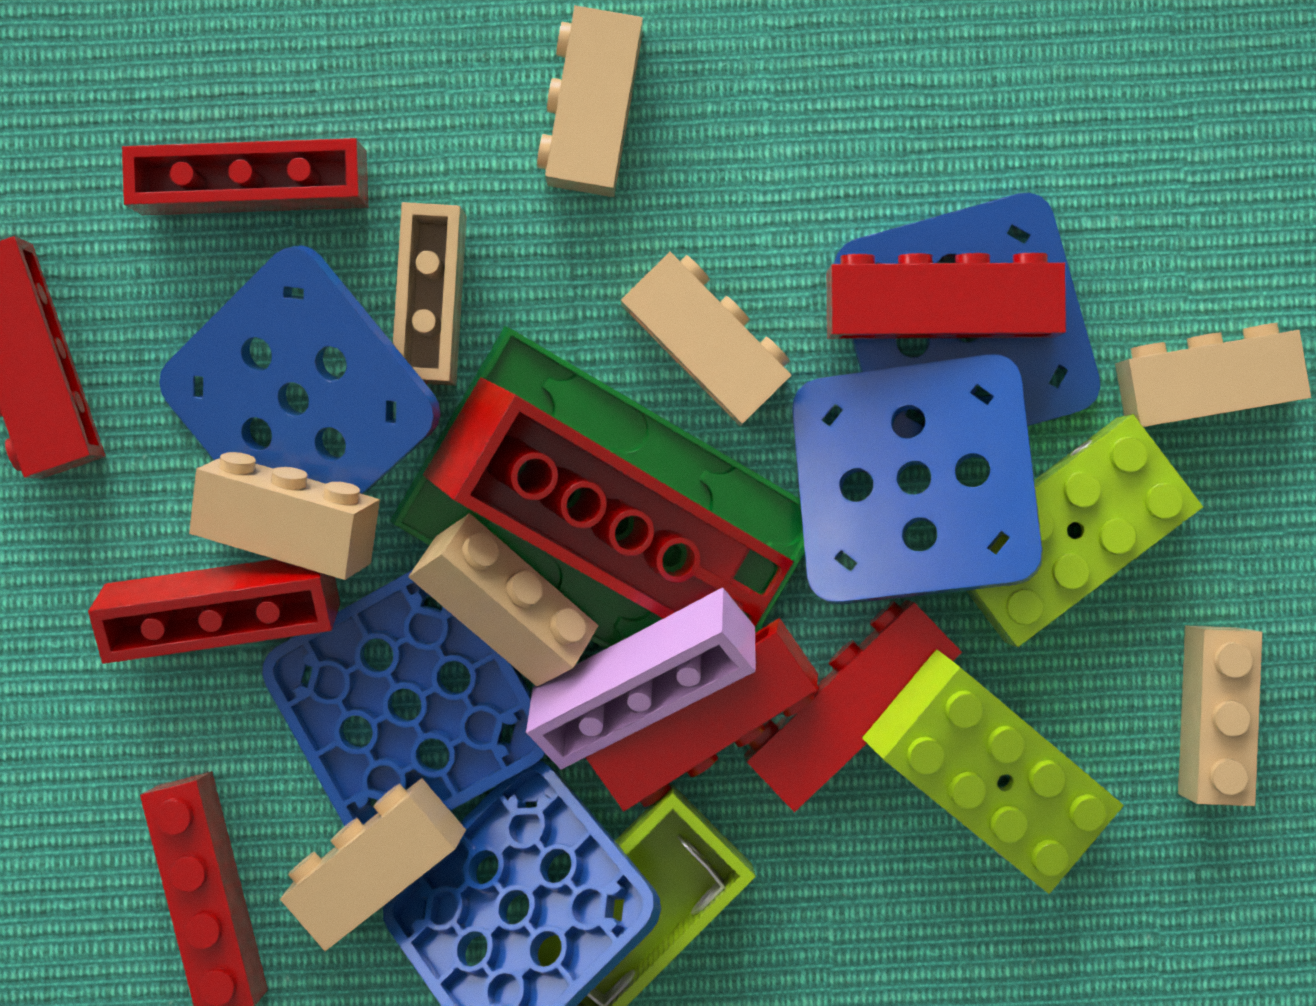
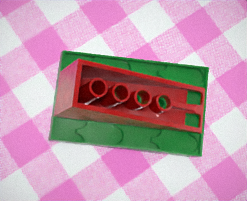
M504 326L492 346V350L488 353L465 392L463 399L459 402L436 441L433 450L429 453L406 492L404 499H402L390 519L397 527L430 545L437 535L470 513L599 625L591 641L605 649L721 588H724L752 622L756 633L760 630L805 553L801 503L798 497Z

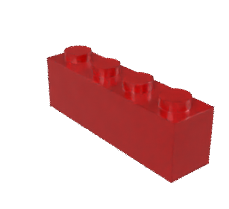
M357 138L122 146L124 205L142 216L369 208L367 151Z
M12 236L0 241V417H3L10 438L5 440V448L13 467L17 471H22L24 478L43 479L104 458L106 455L34 246L30 242Z
M913 253L899 255L898 264H875V255L847 254L840 256V264H831L826 271L827 339L1054 338L1066 333L1065 262L1048 263V254L1046 253L1014 254L1013 263H990V254L986 253L955 255V263H933V255Z
M271 559L106 583L89 608L88 614L102 664L332 631L341 602L335 577Z
M893 600L870 621L869 624L875 630L863 642L857 645L854 640L849 641L829 660L828 664L833 670L817 684V690L812 693L814 696L813 701L798 713L790 717L784 716L777 724L771 719L764 723L766 726L765 731L755 740L748 743L750 749L744 754L746 762L794 812L867 744L862 737L936 649L952 661L962 653L915 602L905 600L899 606Z
M780 618L755 633L756 672L585 757L623 812L638 802L643 807L655 803L671 789L669 783L686 772L690 777L701 774L717 761L718 756L716 753L733 742L737 747L747 745L765 731V722L783 712L785 717H790L813 701L814 696L812 693L817 690L818 673Z
M210 771L157 785L140 794L193 1005L255 1006L268 991L213 772Z

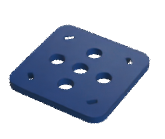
M1018 193L854 239L846 243L837 253L834 264H840V256L847 254L875 255V264H898L899 255L913 253L933 255V263H937L943 257H955V255L965 253L990 254V263H1013V255L1019 253L1048 254V263L1065 262L1066 333L1057 337L977 338L972 342H964L959 339H927L926 350L918 357H908L901 353L897 347L896 339H852L861 372L987 354L1005 356L1015 363L1022 377L1028 426L1080 412L1090 407L1097 399L1100 390V376L1054 213L1049 203L1041 196L1033 193ZM1012 225L1030 236L1022 243L1008 235L1007 232ZM1057 367L1062 370H1068L1058 388L1049 384ZM991 394L983 397L974 395L986 405L993 399ZM905 410L896 417L893 428L898 436L912 438L922 432L925 427V420L920 425L906 417L907 410ZM913 410V411L919 413L920 415L924 416L921 412H919V411H917V410Z
M303 245L284 248L274 254L165 364L161 370L159 380L161 393L166 402L214 460L219 459L224 453H244L253 456L256 459L255 464L273 469L277 467L297 468L305 471L308 479L325 484L329 482L353 484L360 489V494H365L431 435L438 426L440 418L439 402L430 388L325 260L312 248ZM292 288L304 289V296L292 295ZM255 337L263 339L271 349L272 359L268 368L258 366L251 358L249 349ZM329 346L341 351L346 359V372L340 378L332 376L324 366L323 356ZM195 376L203 377V395L195 396ZM291 382L301 385L308 394V408L304 413L295 411L287 401L286 391ZM394 402H396V419H393ZM255 417L263 419L271 429L272 439L268 447L257 444L251 436L250 424ZM327 427L338 430L345 439L346 448L342 457L331 455L324 447L322 437Z
M996 354L965 357L817 378L805 383L798 389L793 399L792 412L806 571L810 588L820 599L830 604L842 605L1011 586L1027 582L1037 574L1042 565L1043 548L1025 395L1019 368L1011 359ZM977 385L993 396L988 405L974 396V393L977 391ZM836 404L842 412L828 426L822 420ZM912 409L921 412L925 416V427L920 434L912 438H902L894 432V421L902 411ZM971 457L981 458L990 466V474L987 480L982 485L976 487H967L957 479L958 467L964 460ZM922 465L928 468L931 473V482L928 488L916 495L902 491L899 485V478L902 472L909 466ZM864 472L873 479L871 494L865 500L859 502L846 499L842 492L845 479L853 473ZM918 521H928L937 530V539L934 545L922 552L908 548L905 543V533L908 527ZM1004 534L1009 539L999 552L994 554L990 549ZM843 553L857 563L852 571H849L836 560Z
M412 570L338 611L332 631L294 636L270 651L263 663L262 675L265 685L344 826L355 818H358L362 824H365L378 813L374 809V805L370 804L371 798L379 800L398 784H401L407 790L421 778L451 811L533 766L546 754L526 733L531 692L519 671L444 607H442V610L424 605L426 596L430 595L408 577ZM371 639H382L392 648L393 661L390 667L385 670H376L370 667L365 660L364 649ZM457 661L467 667L471 677L470 684L465 691L459 693L452 692L442 684L440 674L445 663ZM306 665L313 667L308 684L302 683ZM402 688L410 689L419 696L421 711L416 718L411 720L403 719L394 712L392 697L397 690ZM361 716L370 723L372 739L368 745L362 747L355 746L345 738L343 732L344 724L349 717ZM504 724H515L510 744L500 741ZM430 738L438 739L447 746L449 761L445 767L432 769L422 762L419 752L424 740Z
M538 761L533 766L498 784L460 822L466 831L456 849L383 907V920L387 929L441 1006H577L652 931L659 920L661 912L660 898L653 886L560 774L543 761ZM528 802H537V807L526 808V804ZM560 854H569L571 858L570 872L560 882L551 883L548 877V869L551 862ZM496 855L499 866L496 875L489 882L479 884L477 880L479 864L486 857ZM525 894L529 899L528 913L522 921L511 925L507 919L508 906L514 898ZM615 900H624L622 921L613 918ZM484 935L488 948L486 955L477 965L469 966L466 961L467 946L474 938ZM558 935L562 948L560 956L551 965L541 966L538 960L540 945L548 937Z

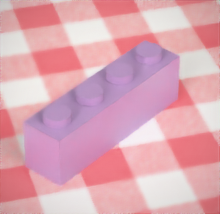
M721 588L576 664L573 669L538 687L534 686L532 688L526 733L560 769H563L756 672L755 626L724 588Z

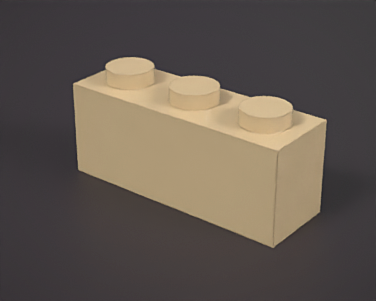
M574 5L572 23L561 22L556 55L565 58L562 79L552 78L547 101V112L556 114L552 135L542 134L537 159V168L546 170L545 178L548 186L615 197L643 35V17Z
M402 202L393 345L425 384L456 386L467 216L461 206Z
M669 252L621 299V306L741 426L792 376L784 368L790 360L771 339L765 337L759 342L744 327L750 319L732 299L725 296L719 301L704 286L710 278L694 260L686 255L679 261Z
M1270 323L1242 329L1244 339L1223 343L1222 332L1187 338L1188 349L1167 352L1165 342L1131 348L1132 359L1115 363L1124 416L1134 414L1143 427L1311 398L1300 330L1279 333L1278 323Z
M237 452L224 453L219 459L196 468L189 534L343 580L371 564L380 499L360 494V489L357 486L345 482H329L325 484L308 479L307 473L303 470L292 467L269 468L255 464L256 459L253 456Z
M470 513L434 538L408 576L537 687L573 669L599 626Z
M1185 625L1178 794L1196 804L1255 806L1263 633L1261 631L1237 627Z
M423 778L407 790L401 784L393 787L374 804L373 807L378 812L365 824H362L358 818H355L330 840L335 848L322 858L314 851L289 872L288 876L293 880V883L280 900L324 951H327L456 849L466 829Z

